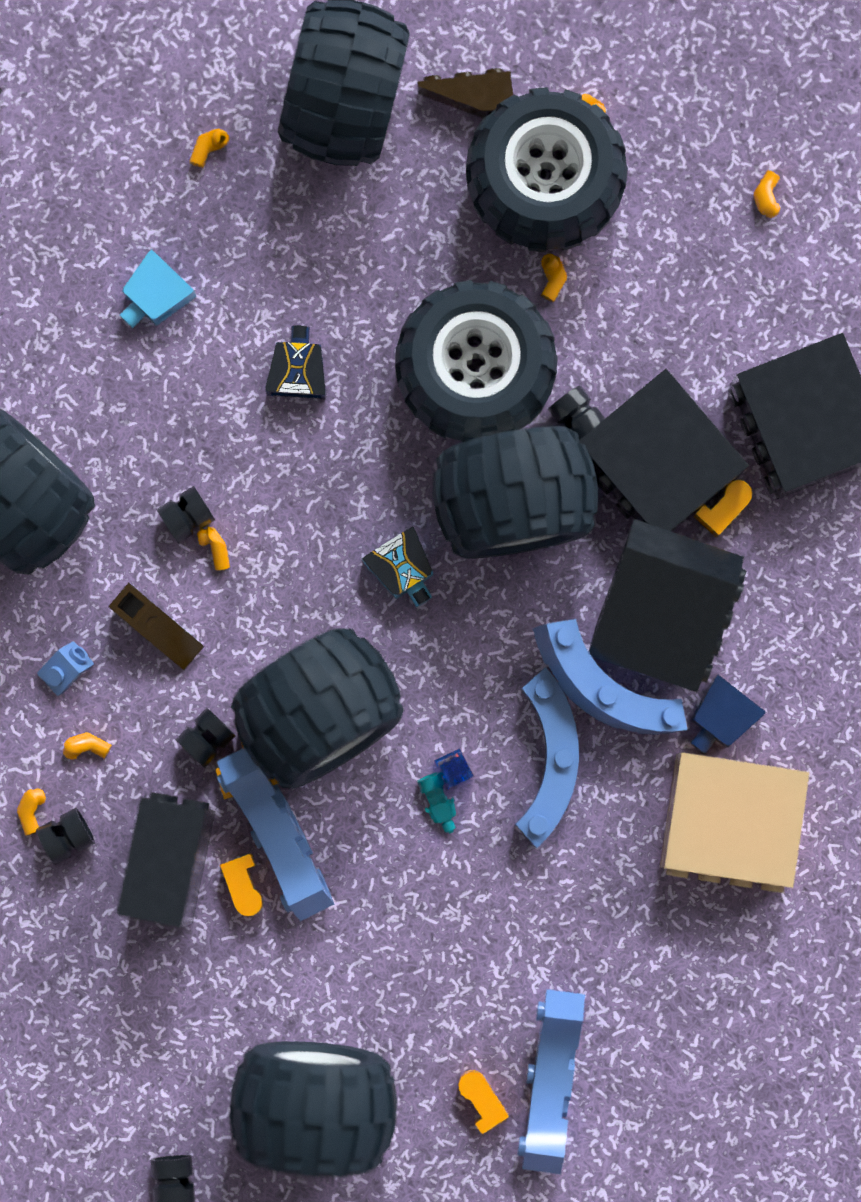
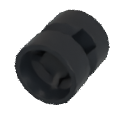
M581 385L566 393L548 408V411L558 424L564 423L566 428L578 433L579 440L605 419L597 407L589 405L591 398Z
M194 486L181 493L179 501L174 502L170 500L156 509L178 544L192 536L194 528L203 529L216 521Z
M208 708L194 720L196 725L194 728L187 727L175 739L204 768L217 756V748H225L236 737ZM207 729L214 735L210 742L201 735Z
M76 807L62 814L58 823L51 820L36 828L44 850L55 865L70 858L74 849L81 852L95 844L92 832Z
M192 1155L162 1156L150 1160L151 1177L157 1181V1184L152 1187L153 1202H195L194 1183L189 1181V1177L193 1174Z

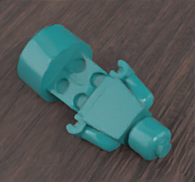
M435 772L417 780L421 793H425L430 804L429 808H425L426 813L429 814L434 823H442L445 833H453L456 826L453 820L450 819L456 816L454 797L447 799L443 789L445 783L441 773Z

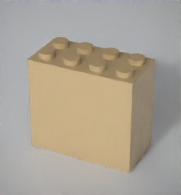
M688 753L676 754L660 868H667L666 875L688 878L689 872L698 873V880L720 883L721 877L730 878L729 885L752 888L753 882L762 883L761 890L784 893L785 887L793 888L810 772Z

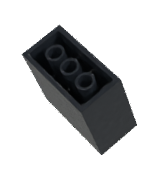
M843 332L736 374L730 383L732 389L728 390V395L734 407L739 406L743 415V418L740 419L742 430L746 437L749 435L752 437L755 447L751 448L752 454L758 466L763 464L767 474L763 479L770 495L775 493L778 500L861 467V375Z
M667 368L579 440V443L586 446L593 462L595 474L597 475V485L606 495L611 492L618 500L615 506L626 519L632 517L635 520L671 532L739 477L749 466Z
M634 519L598 617L588 651L591 657L697 692L701 681L708 682L713 667L712 661L714 656H718L723 642L724 630H728L731 623L734 604L740 600L747 570L742 569L744 556Z
M150 792L149 798L140 797L116 915L181 928L193 924L216 812L209 810L210 803L182 798V802L179 804L177 803L178 797L154 792Z

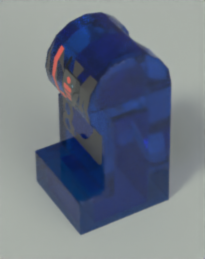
M460 749L434 760L447 789L474 777Z

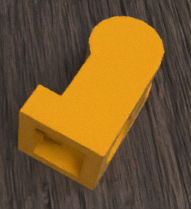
M732 481L724 489L722 499L712 510L703 505L693 517L717 538L749 504L752 499V489L745 481Z
M248 854L220 864L237 911L244 916H253L260 912L264 904L263 896L255 889L248 868L256 866L253 855Z
M468 1070L460 1076L459 1091L461 1095L471 1100L481 1116L475 1120V1124L481 1134H484L509 1117V1114L481 1072Z

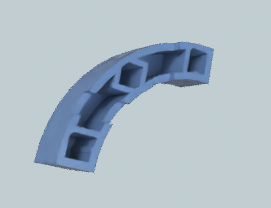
M576 619L548 623L533 628L545 665L550 667L553 675L558 680L557 684L571 701L590 716L611 727L637 732L638 734L659 735L687 730L682 698L672 700L649 698L631 692L614 682L602 671L589 654L580 635Z
M546 667L521 689L538 716L545 740V767L540 788L531 806L515 823L516 827L536 848L549 837L566 811L574 791L579 764V741L571 707L561 687Z
M245 748L217 761L221 772L217 776L220 786L225 793L230 791L253 828L251 836L258 848L263 847L283 891L280 899L285 910L288 913L292 911L302 921L334 905L320 869H316L309 856L313 854L311 847L278 784L272 785L270 778L252 761Z
M547 989L545 1001H538L536 1021H541L535 1065L529 1064L526 1083L532 1084L526 1137L520 1136L518 1145V1156H523L522 1169L561 1174L568 1120L562 1119V1117H567L568 1104L571 1099L575 1071L574 1059L576 1050H578L583 1024L585 994Z

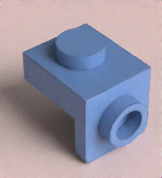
M71 642L59 649L37 674L57 696H60L83 672L90 669L94 662L88 657L87 652L82 647L78 646L75 642Z

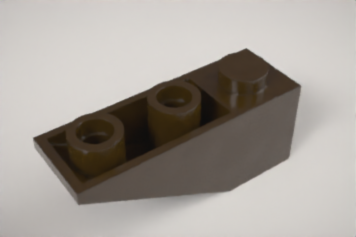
M502 68L488 69L485 71V74L472 75V72H459L454 74L453 78L444 79L439 75L424 77L423 81L417 82L419 95L480 118L490 115L496 109L497 104L513 95L511 71L503 72Z
M130 583L123 588L108 606L183 670L189 666L205 647Z

